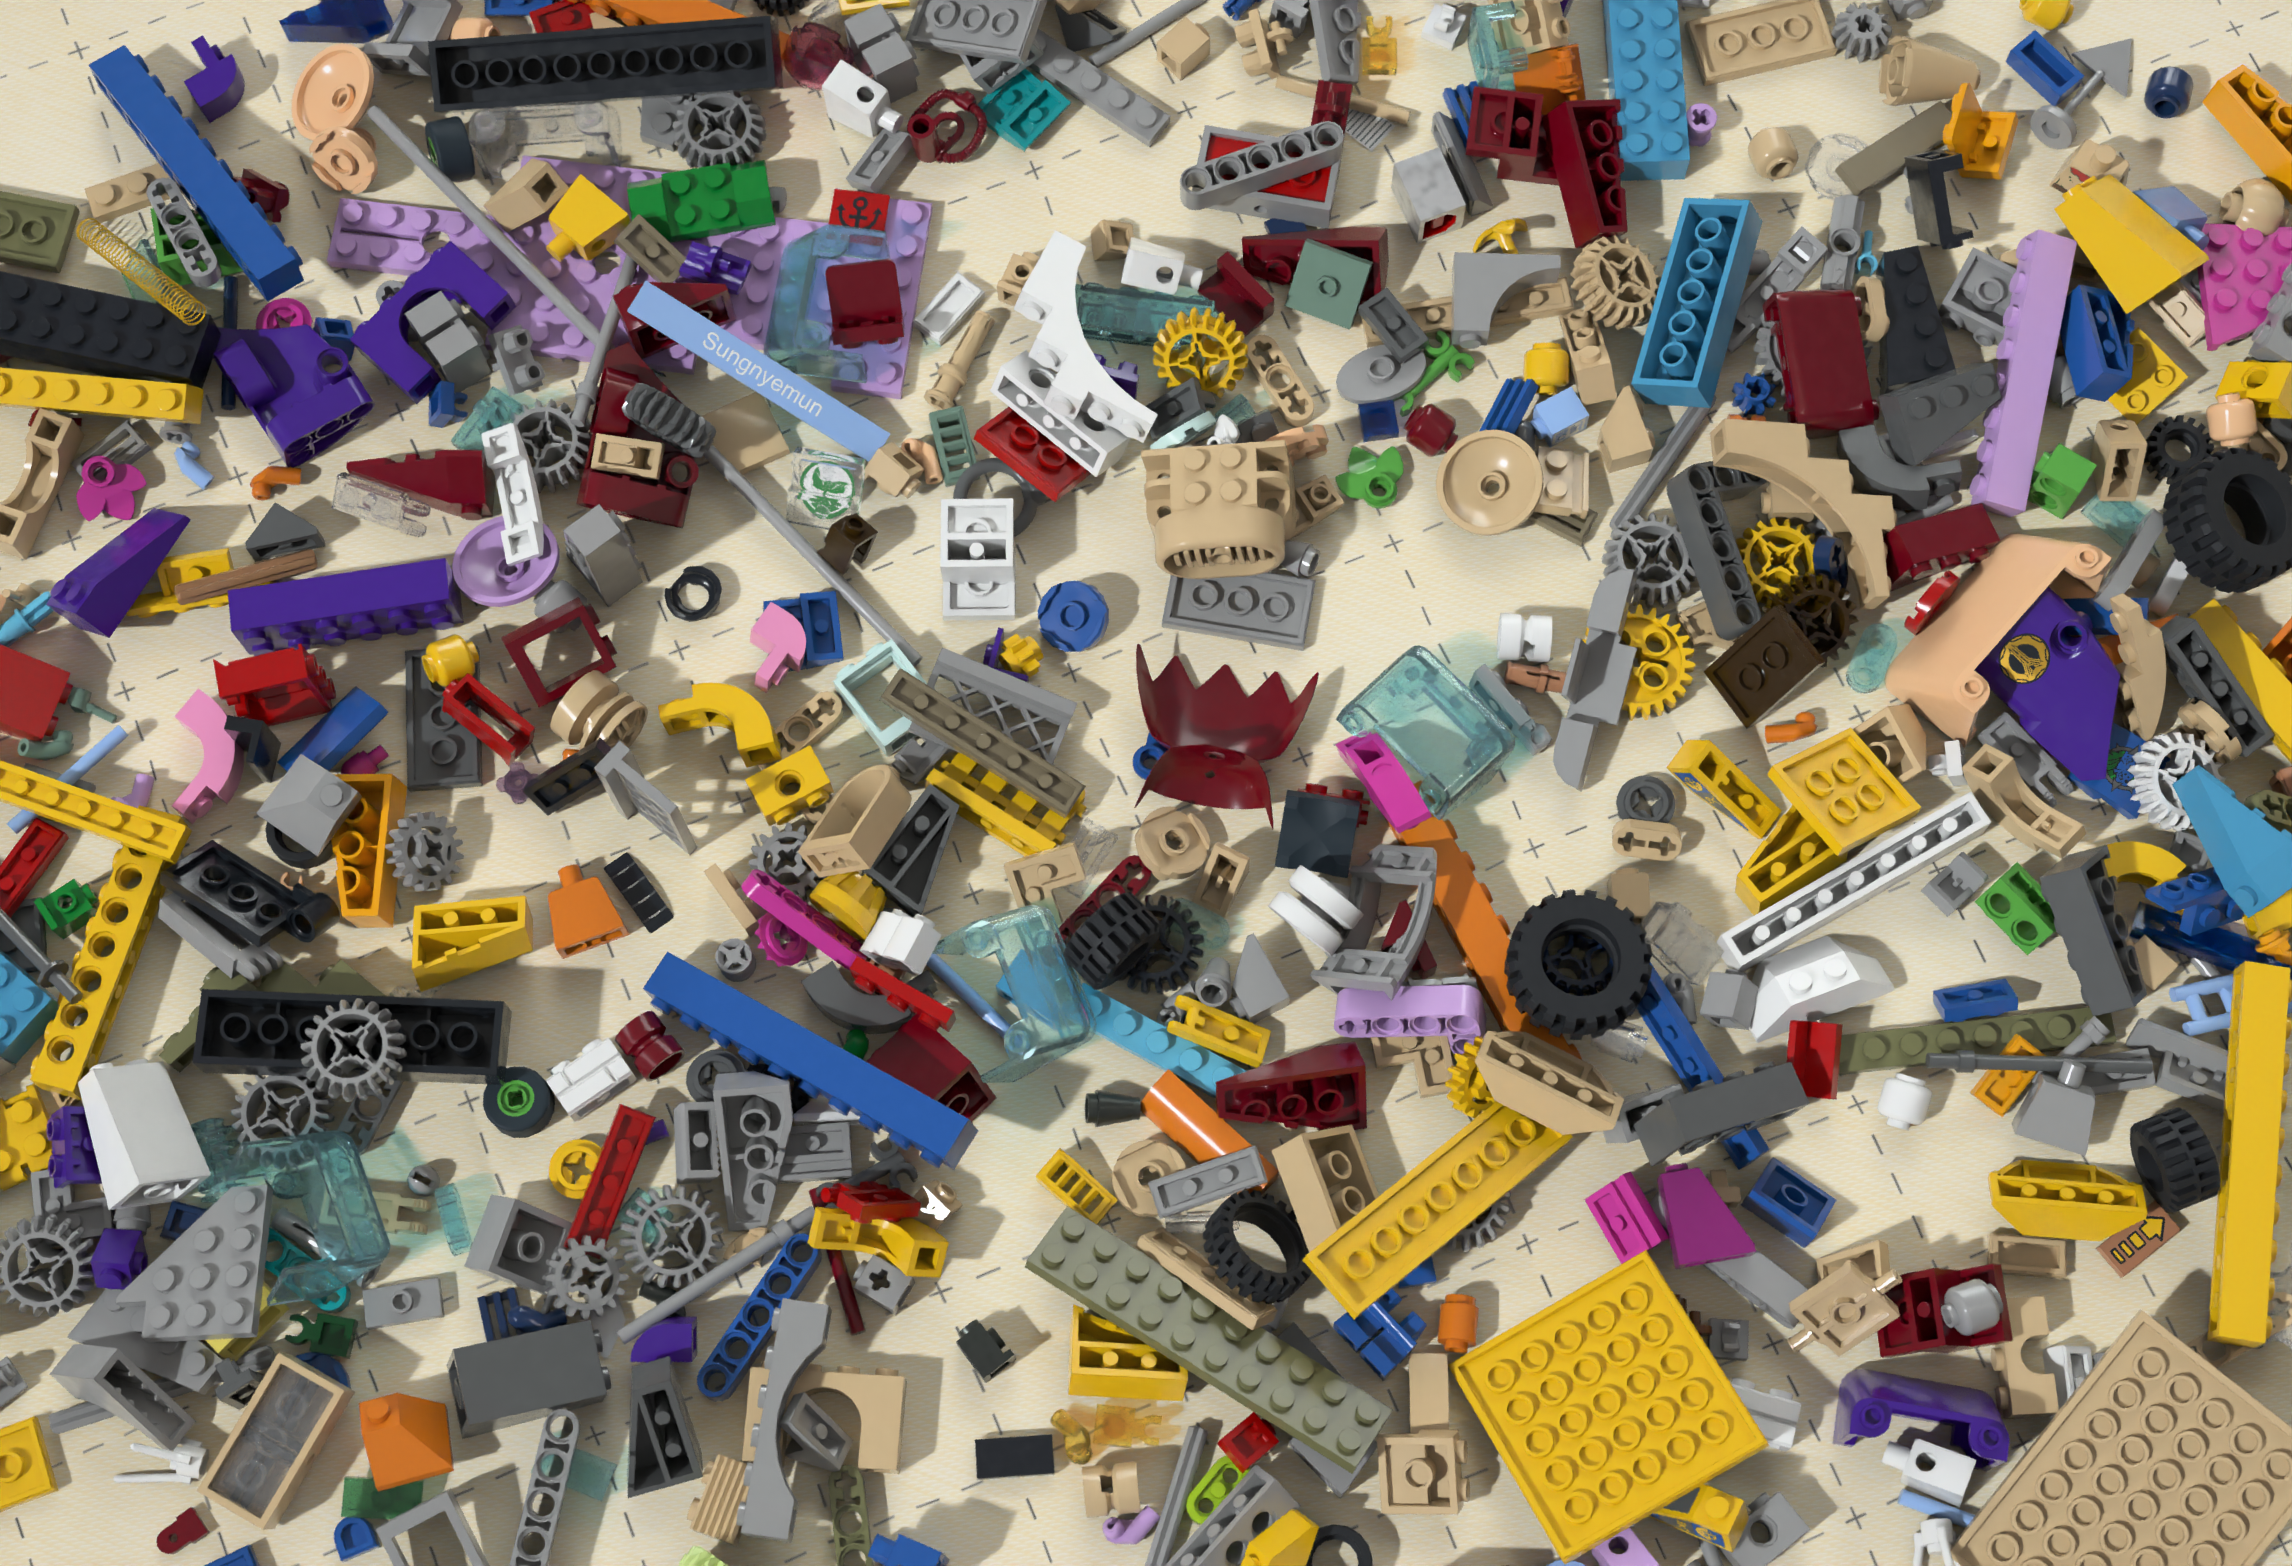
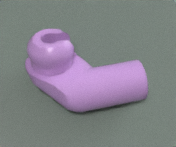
M136 774L131 794L123 798L112 797L111 799L138 808L139 805L147 807L154 777L146 774Z
M1146 1505L1134 1520L1118 1519L1117 1517L1108 1518L1103 1524V1533L1107 1540L1114 1544H1138L1159 1521L1160 1516Z

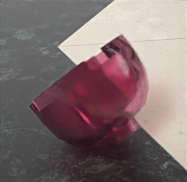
M805 22L801 28H798V25L793 27L785 44L783 61L785 69L799 86L823 91V83L840 60L852 66L854 61L853 50L849 44L845 48L839 42L841 35L822 24Z

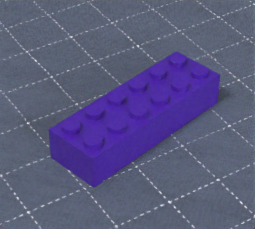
M446 558L228 590L231 632L249 655L253 654L254 656L292 647L298 650V644L301 643L308 650L312 645L340 646L345 644L346 640L361 638L365 641H373L382 638V635L386 634L412 635L417 633L419 629L447 630L452 628L454 624L464 623L460 589Z

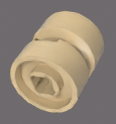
M1136 1461L1116 1463L1112 1470H1107L1104 1465L1082 1467L1087 1518L1108 1516L1111 1509H1116L1119 1514L1141 1512ZM1113 1486V1493L1102 1492V1489Z

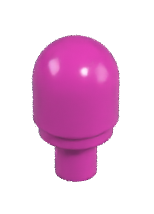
M381 745L368 754L364 750L360 753L357 752L344 762L341 767V774H376L379 771L377 765L385 760L389 754Z

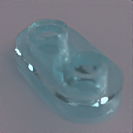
M1880 623L1872 624L1862 633L1846 671L1847 683L1854 691L1863 694L1871 693L1878 689L1882 683L1898 644L1897 635L1891 627ZM1871 642H1880L1883 646V649H1874L1871 645ZM1858 673H1867L1870 677V680H1861L1858 676Z

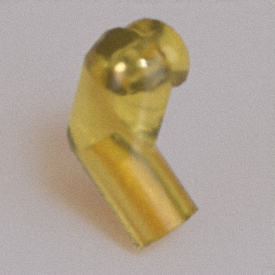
M1064 1409L1057 1410L1051 1417L1050 1423L1063 1434L1066 1455L1075 1464H1087L1093 1454L1089 1432Z

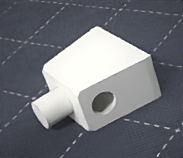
M840 60L822 85L828 117L870 138L875 137L882 127L892 133H896L902 125L904 115L891 108L888 90L847 62Z
M1131 237L1122 270L1121 283L1176 295L1178 285L1199 289L1203 269L1184 264L1185 253ZM1167 266L1170 267L1172 271L1168 274L1161 273L1158 269Z
M1915 1438L1912 1449L1889 1441L1882 1459V1463L1903 1471L1900 1481L1902 1484L1957 1508H1960L1977 1461ZM1921 1462L1927 1463L1931 1466L1932 1470L1921 1471L1917 1464Z

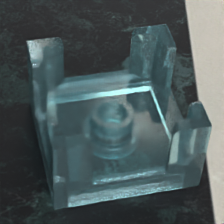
M1513 1L1472 8L1467 44L1478 87L1515 91L1513 79L1499 82L1500 75L1524 71L1528 67L1529 61L1524 47L1499 51L1494 30L1490 23L1516 17Z

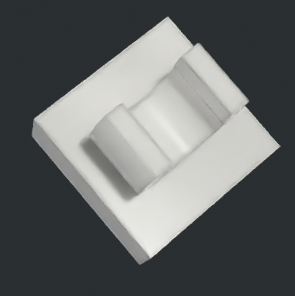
M1435 3L1424 25L1421 38L1453 50L1466 23L1467 16L1456 12V8L1446 4L1441 6Z
M1960 740L1944 742L1946 755L1928 756L1929 771H1932V776L1948 775L1953 786L1968 785L1962 771L1966 760L1965 750Z

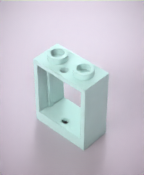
M892 639L885 644L878 643L866 653V658L856 665L851 663L838 672L837 678L833 680L837 694L887 757L902 748L911 738L914 739L918 736L908 732L912 721L903 716L881 731L852 694V691L891 663L898 670L899 668L903 669L927 685L926 681Z

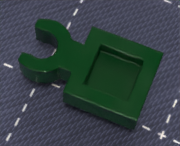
M318 1313L316 1324H313L302 1315H290V1320L297 1324L301 1323L303 1329L298 1336L286 1335V1341L298 1346L311 1341L310 1352L350 1359L358 1327L357 1320Z

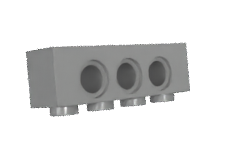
M2292 263L2288 265L2282 274L2281 280L2284 282L2279 292L2270 299L2266 310L2269 312L2265 321L2256 328L2252 335L2254 343L2248 354L2261 362L2288 361L2292 363ZM2284 323L2287 325L2289 329V335L2286 333L2284 329Z
M1255 1464L1165 1566H1240L1249 1542L1291 1509L1298 1510L1300 1505L1274 1477Z

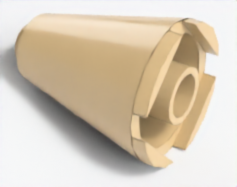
M1894 36L1888 43V45H1893L1890 54H1883L1881 60L1879 92L1886 94L1887 99L1882 101L1887 105L1898 106L1951 99L1955 94H1958L1962 83H1970L1972 89L1976 90L1981 80V73L1977 69L1975 62L1906 36Z

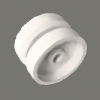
M1300 865L1288 881L1290 886L1303 897L1301 902L1287 892H1278L1268 907L1303 936L1332 956L1342 944L1343 938L1337 930L1328 924L1329 921L1333 920L1344 929H1353L1364 914L1347 900L1348 897L1322 877H1317Z

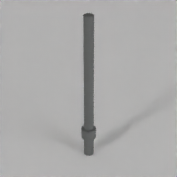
M1957 1050L1955 1054H1926L1927 1068L1955 1069L1957 1073H1973L1975 1069L2060 1072L2064 1059H2071L2086 1066L2085 1072L2151 1074L2153 1062L2151 1059L1985 1055L1975 1054L1973 1050Z

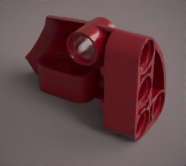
M629 342L607 351L599 384L600 390L594 405L590 424L592 438L576 504L591 509L600 504L607 513L614 511L616 515L683 528L692 487L699 476L695 457H691L655 437L628 419L622 411L625 398L629 391H632L636 383L647 384L674 398L681 404L683 403L664 385ZM596 433L664 443L665 448L659 479H637L629 475L597 471L590 468ZM677 462L682 463L687 469V476L683 482L676 481L672 475V468Z

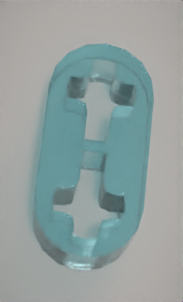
M1184 898L1174 899L1167 904L1166 908H1169L1172 902L1178 900L1181 903V908H1189L1192 911L1193 915L1190 919L1198 920L1200 924L1208 928H1212L1214 924L1220 925V933L1223 936L1221 938L1215 936L1212 941L1207 939V931L1202 928L1191 933L1204 936V942L1199 944L1200 946L1210 950H1218L1228 942L1230 928L1228 922L1222 916ZM1173 923L1170 930L1184 937L1181 928Z
M451 1183L435 1188L436 1202L452 1255L457 1256L470 1252L473 1243L456 1185Z

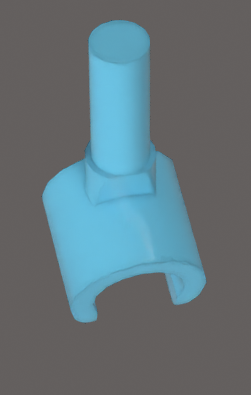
M1872 231L1864 232L1863 250L1855 263L1854 272L1856 274L1860 272V263L1862 262L1870 265V276L1877 269L1878 261L1871 251Z

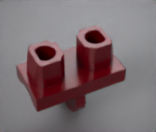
M1318 79L1311 126L1325 121L1335 122L1343 130L1345 138L1353 84L1333 83ZM1331 141L1320 142L1322 145H1334Z
M244 168L242 177L231 178L234 182L240 180L250 195L251 199L249 201L251 204L258 202L269 221L281 222L280 210L289 204L290 192L283 183L272 181L253 169Z

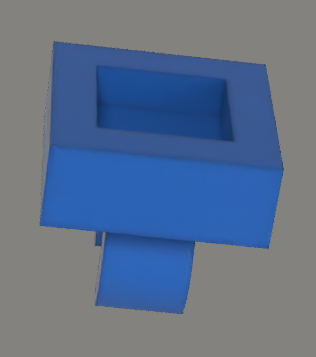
M440 381L429 393V426L443 428L450 420L462 422L468 416V412L459 411L454 406V403L464 404L468 399V395L462 392L454 393L453 382Z

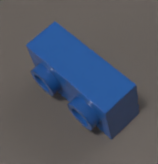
M2036 30L2011 49L2005 61L2052 106L2059 105L2079 88L2084 78V75Z

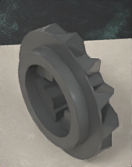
M1638 776L1630 779L1621 787L1616 800L1618 816L1622 820L1636 819L1669 823L1675 811V799L1671 789L1663 781L1652 776ZM1639 794L1645 801L1657 800L1650 809L1651 816L1644 809L1633 811L1640 802Z
M710 1050L699 1055L691 1063L686 1076V1084L690 1095L696 1102H714V1085H707V1082L712 1080L713 1071L711 1067H714L719 1074L746 1072L743 1064L734 1054L725 1050Z

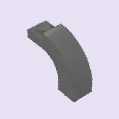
M1874 425L1845 429L1838 432V458L1840 460H1848L1849 472L1854 480L1853 486L1862 494L1892 496L1893 508L1920 510L1927 509L1928 499L1931 495L1945 496L1954 491H1959L1962 476L1959 459L1923 466H1908L1894 461L1885 454L1880 446Z
M833 961L801 980L805 991L818 1010L835 1024L850 1031L859 1029L864 1031L865 1034L889 1033L897 1031L913 1017L909 1009L903 1013L890 1006L886 1002L888 997L885 995H867L852 988L843 978ZM928 970L906 983L932 999L934 998L933 993L938 991L936 982Z

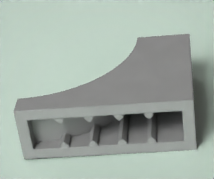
M1455 252L1452 265L1451 345H1460L1467 349L1487 345L1491 322L1507 300L1529 287L1557 283L1561 268V255Z
M73 1344L50 1373L75 1398L91 1402L117 1415L145 1434L161 1449L173 1451L196 1422L118 1348Z

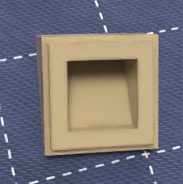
M1102 219L1091 230V241L1094 260L1125 259L1131 237L1134 238L1133 224Z

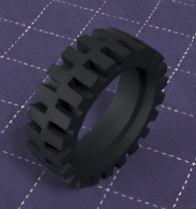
M1243 1190L1238 1194L1234 1193L1226 1199L1206 1222L1203 1239L1207 1241L1203 1245L1204 1250L1207 1253H1212L1207 1258L1210 1265L1219 1266L1215 1272L1221 1279L1226 1276L1229 1279L1226 1285L1232 1290L1238 1286L1240 1288L1239 1295L1246 1298L1251 1294L1252 1301L1258 1303L1263 1299L1266 1304H1273L1275 1301L1280 1303L1294 1294L1313 1273L1303 1261L1309 1250L1299 1223L1295 1220L1294 1210L1288 1213L1285 1211L1287 1204L1282 1200L1275 1204L1274 1196L1268 1193L1262 1197L1261 1191L1253 1190L1249 1193L1248 1190ZM1233 1221H1244L1256 1225L1269 1234L1280 1247L1286 1261L1287 1272H1273L1264 1269L1252 1261L1242 1250L1235 1237Z

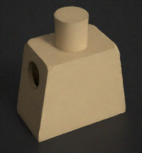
M2100 420L2097 423L2090 461L2097 465L2092 474L2099 501H2136L2147 442L2136 423L2132 420ZM2113 468L2118 470L2119 474L2117 476L2114 475Z

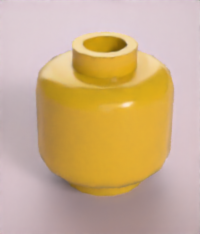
M2020 0L2019 9L2022 10V16L2025 21L2051 31L2061 23L2066 24L2069 21L2074 5L2071 4V0Z
M1558 343L1533 344V349L1524 354V382L1527 379H1532L1539 386L1535 393L1536 395H1556L1557 388H1562L1569 383V354L1561 349V344Z
M456 634L431 642L426 648V654L422 656V664L429 680L432 683L437 682L444 687H447L454 679L460 681L467 673L473 676L475 673V663L479 662V655L473 642L466 643L461 636Z

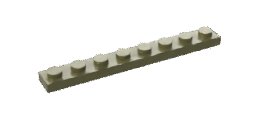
M2090 1007L1846 1034L1842 1035L1839 1075L1925 1066L1927 1053L1955 1054L1957 1050H1973L1975 1054L1999 1055L2015 1034L2023 1037L2040 1052L2063 1050L2083 1032L2079 1027L2087 1020H2090L2093 1015ZM2111 1013L2095 1016L2110 1031L2106 1039L2098 1046L2114 1044L2117 1040ZM2092 1043L2089 1047H2093V1046H2097V1045H2096L2095 1043Z

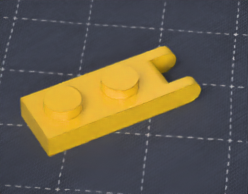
M1178 995L1176 997L1175 1006L1187 1011L1184 1024L1177 1021H1169L1167 1026L1169 1033L1255 1068L1260 1066L1270 1037V1030L1214 1007L1206 1006L1187 996Z

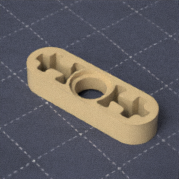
M1267 335L1253 337L1247 344L1248 353L1246 357L1248 358V365L1284 421L1293 427L1307 425L1312 420L1314 413V402L1275 340ZM1260 347L1262 351L1268 350L1270 367L1267 368V363L1261 355L1255 357L1256 348ZM1281 373L1289 378L1290 383L1287 387L1278 389L1271 385L1270 378L1275 374ZM1292 393L1293 400L1297 406L1305 405L1304 414L1300 415L1297 411L1291 413L1292 402L1289 396Z

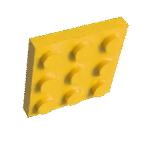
M1851 727L1773 765L1767 774L1837 856L1915 817L1922 808Z

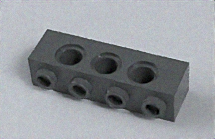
M2176 615L2160 628L2165 646L2166 665L2188 697L2195 699V704L2199 700L2207 703L2230 726L2225 730L2226 735L2230 741L2237 737L2241 744L2242 753L2239 756L2247 758L2275 736L2196 619Z

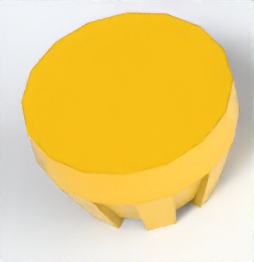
M858 871L828 876L821 880L809 895L811 903L822 915L852 937L865 941L877 922L876 919L879 913L883 911L887 899L881 887H874L872 884L873 880L866 874L863 876L859 875Z

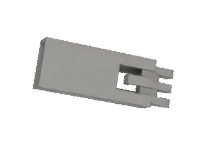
M175 893L160 899L158 918L231 979L241 974L248 981L253 982L259 979L260 975L265 976L271 973L272 969L277 970L283 966L282 957L270 948L269 941L261 947L255 946L187 901L182 902L184 899Z

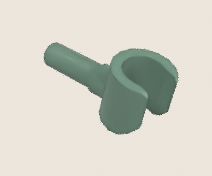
M72 688L68 703L73 711L77 713L88 712L112 724L116 721V715L95 704L89 703L91 692L82 688Z

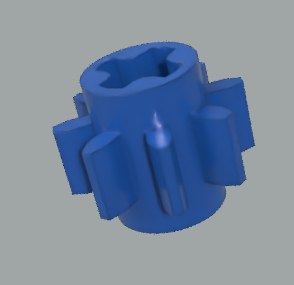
M1746 373L1743 384L1737 382L1734 384L1732 392L1737 396L1734 398L1732 406H1739L1743 411V417H1747L1748 414L1763 416L1765 407L1773 408L1776 399L1770 395L1774 393L1776 385H1769L1767 380L1764 379L1765 374L1763 373L1760 376L1753 377ZM1751 393L1757 394V397L1753 398L1750 395Z

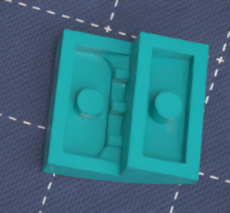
M1025 68L991 94H987L977 105L983 109L987 116L988 128L1025 152L1070 106L1071 102L1047 80L1039 81Z

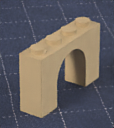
M765 1361L761 1362L760 1368L750 1367L742 1461L745 1464L754 1462L756 1447H751L752 1429L754 1423L760 1424L763 1408H758V1395L761 1385H767L770 1372L769 1369L764 1367ZM809 1364L798 1378L787 1400L784 1414L793 1395L805 1392L808 1396L821 1392H833L847 1397L856 1405L861 1418L858 1469L861 1472L900 1473L907 1387L905 1377L898 1376V1370L878 1368L875 1370V1375L860 1374V1368L838 1366L837 1372H824L821 1365ZM781 1427L780 1449L782 1466L785 1467L788 1433Z

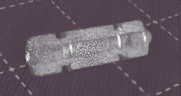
M1216 1210L1187 1211V1215L1178 1213L1166 1217V1230L1171 1234H1182V1230H1187L1188 1233H1203L1206 1229V1222ZM1233 1221V1230L1237 1231L1240 1226L1239 1221Z

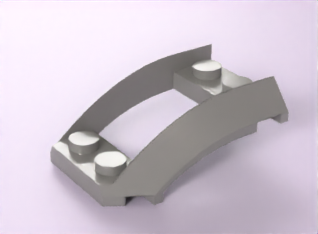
M1379 844L1367 854L1370 860L1362 866H1351L1349 873L1352 875L1348 901L1364 915L1353 929H1344L1340 925L1338 926L1337 931L1342 935L1343 942L1332 956L1324 952L1328 958L1320 970L1313 969L1310 974L1313 980L1337 995L1345 987L1383 991L1391 1001L1393 1000L1417 960L1430 923L1437 875V852L1431 847ZM1381 883L1419 885L1411 920L1395 953L1365 950L1377 915Z

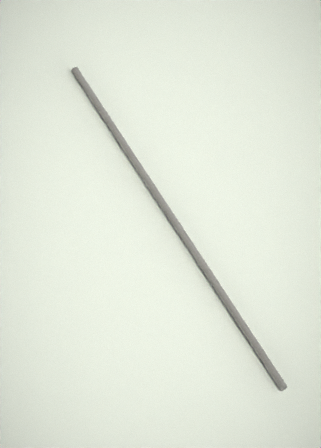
M377 105L372 106L367 111V116L596 346L600 331ZM611 344L610 350L616 348L613 344ZM711 445L708 451L706 450L703 456L887 642L892 639L915 667L923 657L829 562L817 553V550L713 445Z

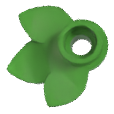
M1392 446L1385 450L1377 459L1369 452L1353 447L1348 460L1349 472L1340 474L1335 478L1338 488L1347 497L1364 499L1373 508L1381 509L1390 506L1397 496L1396 483L1403 475V462L1399 452ZM1381 488L1386 494L1379 497L1374 495L1373 490Z

